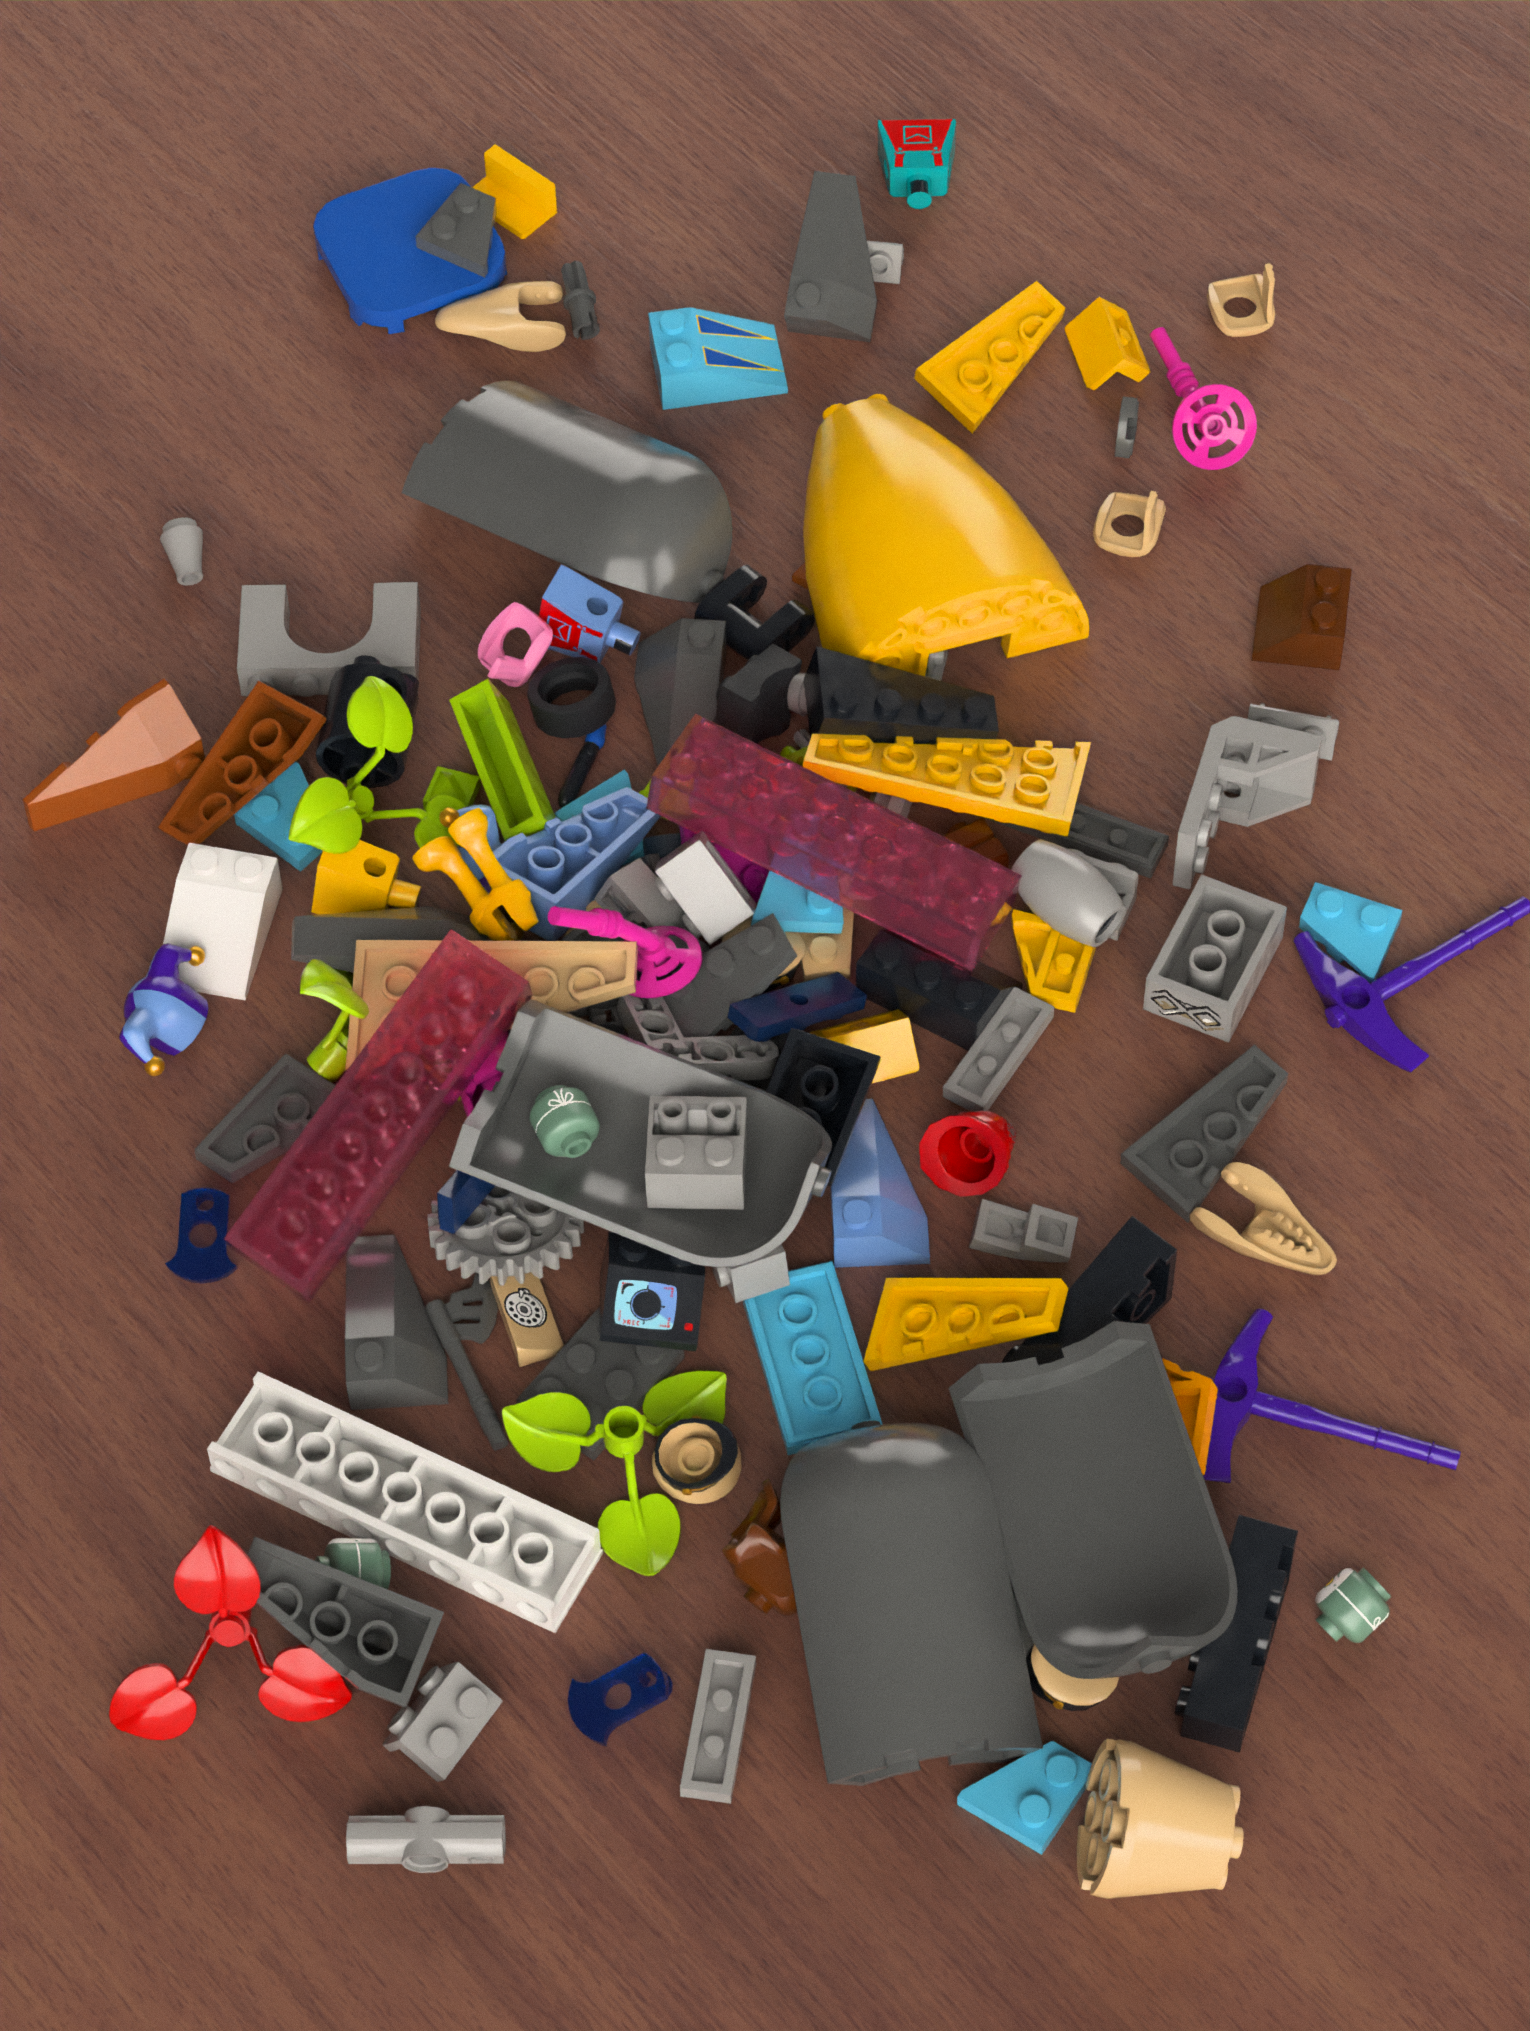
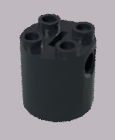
M368 655L356 657L354 664L346 665L339 669L331 679L324 710V717L327 720L320 729L316 748L317 763L323 771L347 784L348 779L354 777L376 750V747L368 748L360 744L351 733L347 723L349 700L354 691L364 682L365 678L375 676L392 686L405 701L410 711L413 725L419 699V681L416 677L382 665L378 659ZM409 745L407 749L400 753H393L385 749L384 757L361 781V786L377 788L388 786L399 780L405 770Z

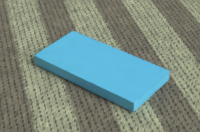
M833 1261L788 1271L789 1286L743 1301L787 1455L796 1454L807 1444L819 1439L851 1430L853 1425L860 1422L879 1421L883 1425Z

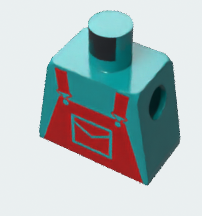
M956 119L878 120V156L888 193L891 196L907 197V203L910 207L923 209L931 204L932 196H944L948 193L955 156Z

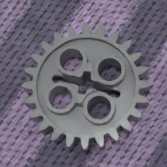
M495 1186L455 1234L440 1229L437 1200L432 1201V1213L428 1214L430 1246L435 1248L436 1259H446L448 1271L461 1267V1277L463 1279L478 1273L480 1284H484L491 1276H497L500 1286H504L508 1276H515L516 1280L523 1284L525 1274L530 1272L541 1279L543 1278L542 1267L547 1266L558 1270L560 1269L559 1257L564 1259H571L573 1257L572 1247H580V1234L584 1233V1220L499 1186Z

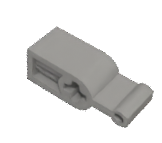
M641 858L609 876L594 898L602 909L618 911L624 919L645 929L665 925L679 927L690 932L681 917L685 914L684 910L675 899L669 902L662 895L654 881L657 876ZM675 935L668 936L675 943L676 948L689 949L681 938ZM696 938L700 944L702 954L710 950L706 943ZM679 963L674 970L680 968L683 964Z

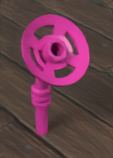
M1159 327L1154 329L1150 333V337L1168 369L1166 376L1176 395L1183 397L1172 421V436L1177 450L1189 463L1202 469L1219 470L1235 464L1245 456L1255 439L1257 420L1253 406L1246 396L1228 385L1209 384L1198 388L1199 383L1194 373L1191 371L1188 363L1182 362L1165 328ZM1217 394L1215 404H1206L1202 398L1207 395ZM1233 401L1242 412L1243 429L1238 428L1237 416L1229 406ZM1224 410L1229 416L1230 427L1227 426L1226 420L1221 416ZM1183 423H1187L1188 436L1195 445L1193 450L1187 446L1182 432ZM1194 423L1198 431L1203 434L1200 439L1195 435ZM1228 438L1236 444L1229 452L1221 456L1208 457L1209 447L1219 446L1226 442Z
M553 906L548 912V921L551 925L587 930L592 936L610 939L621 937L625 939L623 942H637V970L642 972L640 980H636V992L629 994L631 996L639 998L667 996L689 984L700 970L702 964L700 944L694 935L682 928L664 925L645 929L624 919L618 911L602 908L584 911ZM675 935L681 938L689 949L676 948L675 943L668 936ZM679 963L683 964L673 975L657 981V977L670 973Z

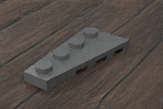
M1253 1045L1121 1153L1120 1164L1189 1223L1191 1212L1196 1207L1201 1206L1220 1179L1223 1168L1232 1162L1287 1084L1288 1073L1257 1046Z

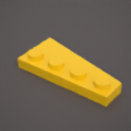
M1036 281L919 366L915 371L914 379L973 434L1062 320L1066 308Z
M886 1278L863 1362L870 1371L1056 1332L1059 1329L1069 1288L1062 1278Z

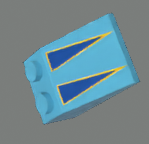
M691 307L648 313L650 349L662 410L788 393L784 367L773 324Z

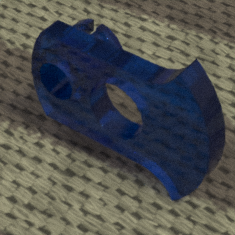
M196 1188L181 1194L178 1248L175 1256L165 1263L166 1267L181 1279L192 1283H212L228 1277L238 1269L237 1265L232 1263L227 1256L230 1196L212 1188ZM204 1201L214 1202L213 1207L209 1210L202 1211L197 1208ZM199 1224H210L217 1231L214 1243L205 1248L196 1247L190 1241L192 1229Z
M645 1652L591 1682L583 1683L572 1679L568 1694V1705L572 1720L587 1738L607 1747L608 1737L614 1729L668 1699L673 1688L672 1679ZM647 1672H651L655 1678L657 1677L656 1683L648 1687V1683L651 1679ZM617 1684L630 1686L631 1699L627 1705L620 1709H611L607 1706L606 1695L610 1688Z

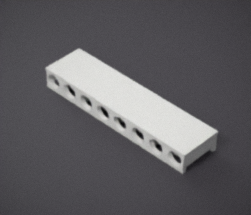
M256 1373L253 1378L254 1386L218 1441L216 1443L212 1441L207 1448L211 1472L351 1538H372L378 1542L381 1550H387L390 1556L553 1633L557 1632L603 1554L598 1528L263 1373Z

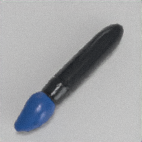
M606 724L585 736V744L577 755L559 792L558 804L561 808L574 801L578 796L594 764L598 751L604 746Z

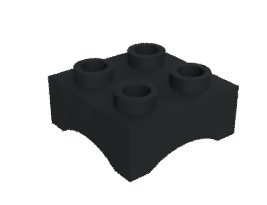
M772 644L758 656L753 655L732 677L727 676L721 682L716 692V699L719 700L717 712L710 726L712 740L709 753L718 758L724 746L734 748L738 755L731 767L739 770L747 763L748 754L756 744L764 739L779 736L789 728L791 714L788 709L787 693L791 680L800 672L801 659Z

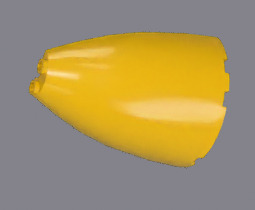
M874 394L867 399L858 400L847 405L841 403L834 404L823 412L822 417L824 421L816 433L808 474L803 525L806 580L823 648L925 676L929 654L1002 636L1001 647L1006 658L1088 638L1089 619L1056 557L1011 495L969 454L932 427L889 403L887 397L883 394Z

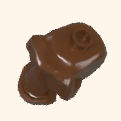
M766 1479L762 1482L764 1489L758 1493V1497L752 1504L746 1518L730 1534L732 1539L722 1549V1552L732 1568L734 1577L748 1589L743 1595L748 1602L765 1615L773 1608L781 1615L790 1616L797 1613L785 1539L775 1532L776 1527L781 1522L780 1502L770 1479Z

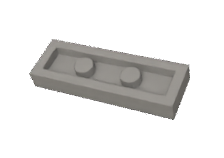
M1014 986L944 1084L943 1097L971 1112L988 1111L1053 1019L1055 1007Z
M706 1649L681 1778L680 1797L731 1804L756 1669L755 1655Z

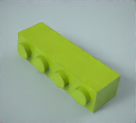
M489 679L449 699L504 840L507 841L509 838L520 833L528 837L544 830L545 822L556 817L509 701Z

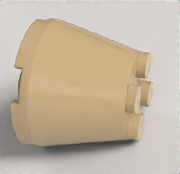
M1121 1739L1104 1740L1094 1757L1085 1785L1088 1791H1092L1086 1805L1085 1826H1078L1077 1873L1081 1889L1091 1890L1090 1895L1106 1899L1205 1889L1223 1890L1227 1880L1229 1858L1238 1859L1243 1846V1828L1235 1826V1815L1240 1804L1239 1786L1224 1783L1132 1741Z

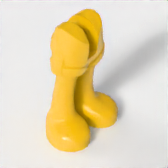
M476 808L460 816L449 826L448 832L452 838L450 836H442L428 842L413 855L412 860L419 870L424 872L439 870L454 881L472 909L469 917L471 923L480 934L487 935L492 941L517 940V935L508 920L498 909L499 906L503 905L510 917L524 931L531 929L539 920L531 903V893L524 882L520 879L512 881L496 859L486 836L488 829L487 816L480 808ZM455 842L465 848L477 863L492 888L490 893L485 890L472 873Z

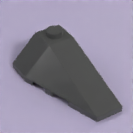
M814 171L789 283L784 313L788 332L871 342L877 298L856 176Z
M681 618L639 642L634 682L637 694L641 700L645 723L649 729L658 767L666 754L680 758L694 737L705 743L706 746L703 751H710L712 740L710 726L716 716L719 701L716 699V692L724 680L727 655L726 621Z
M429 906L295 916L292 921L291 960L309 963L312 959H318L333 969L354 973L356 940L487 941V935L480 934L471 923L470 915Z
M395 1234L347 1237L345 1369L351 1410L448 1404L447 1357L425 1310V1305Z
M254 1537L247 1555L255 1565L261 1580L260 1595L256 1604L358 1690L406 1708L444 1612Z

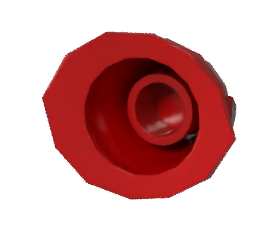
M992 1111L960 1112L957 1115H949L929 1125L919 1143L920 1168L940 1189L960 1197L983 1195L1000 1183L1009 1168V1160L1016 1140L1015 1127L1004 1117Z

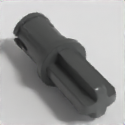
M580 261L565 263L561 268L566 291L563 305L569 311L574 337L578 339L581 333V340H589L600 332L594 310L596 295L589 289L583 264Z

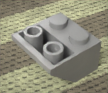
M650 1096L645 1163L647 1208L744 1210L746 1183V1097Z

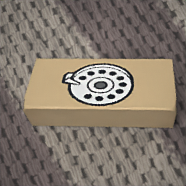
M530 1272L525 1274L523 1284H520L515 1276H508L504 1286H500L497 1276H491V1288L519 1367L555 1357L564 1347L540 1279Z

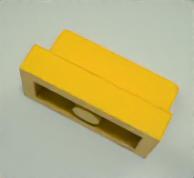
M496 144L484 153L486 177L472 188L496 198L495 222L519 238L525 239L557 213L555 184Z
M1098 297L1065 326V333L1087 388L1096 390L1116 372L1138 383L1151 373L1126 310Z
M899 1009L810 1032V1034L881 1056V1061L872 1083L914 1073L920 1068L909 1017Z

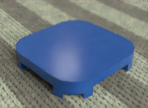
M440 168L416 170L340 196L326 203L316 214L313 228L319 260L323 259L349 305L350 317L358 326L365 322L371 326L387 327L388 334L405 332L403 320L446 306L457 300L495 289L504 280V276L507 275L505 250L494 226L492 227V246L489 249L488 257L489 269L485 278L418 249L416 246L415 236L460 183L471 187L461 175L448 169Z

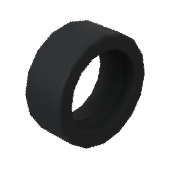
M564 658L548 664L535 674L529 682L527 691L537 727L553 737L562 739L577 738L592 733L605 725L615 711L616 698L606 668L596 660L588 658ZM571 691H592V694L582 701L570 705L551 704L560 695Z

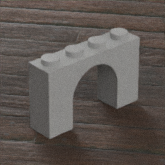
M418 582L374 583L372 623L369 631L354 646L335 653L311 652L301 648L290 639V608L286 585H242L237 674L241 696H248L258 681L285 695H299L303 697L328 695L330 682L335 672L346 665L354 664L355 658L362 655L375 657L382 665L397 669L401 673L413 675L419 681L421 606Z

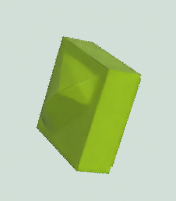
M437 766L423 798L424 810H426L428 801L438 795H449L461 801L466 807L472 806L481 787L480 777Z

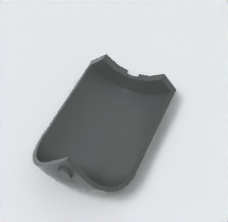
M506 380L481 387V393L469 402L460 400L441 419L444 427L433 443L428 444L424 442L401 492L580 572L622 587L672 600L700 603L707 594L724 581L723 575L731 551L733 528L729 502L717 476L703 461L684 450L518 381Z
M529 999L518 1010L505 1047L495 1067L496 1070L503 1072V1075L499 1082L496 1081L492 1091L484 1089L475 1108L464 1121L449 1164L451 1168L681 1260L709 1267H732L755 1261L776 1249L793 1232L803 1216L812 1195L820 1198L823 1196L832 1170L825 1168L832 1148V1142L828 1133L816 1120L777 1096ZM565 1085L583 1091L599 1120L600 1129L597 1138L591 1144L590 1149L579 1157H555L546 1153L530 1123V1111L535 1104V1099L542 1091L551 1086ZM650 1096L746 1097V1183L744 1210L647 1208L645 1163Z
M1113 1321L1086 1339L1061 1348L1064 1358L1043 1365H1038L1036 1357L1007 1363L977 1364L951 1385L949 1391L964 1438L982 1460L991 1481L1009 1576L1028 1633L1042 1656L1057 1670L1071 1677L1080 1679L1114 1678L1140 1672L1151 1674L1168 1668L1172 1662L1198 1651L1220 1637L1229 1627L1236 1610L1238 1590L1235 1568L1150 1324Z
M864 1421L853 1425L851 1430L819 1439L801 1448L794 1455L786 1469L781 1487L780 1510L828 1784L864 1786L896 1775L920 1771V1761L947 1757L949 1766L968 1763H1005L1043 1749L994 1493L987 1470L972 1446L960 1435L941 1426L920 1423L881 1425L879 1421Z

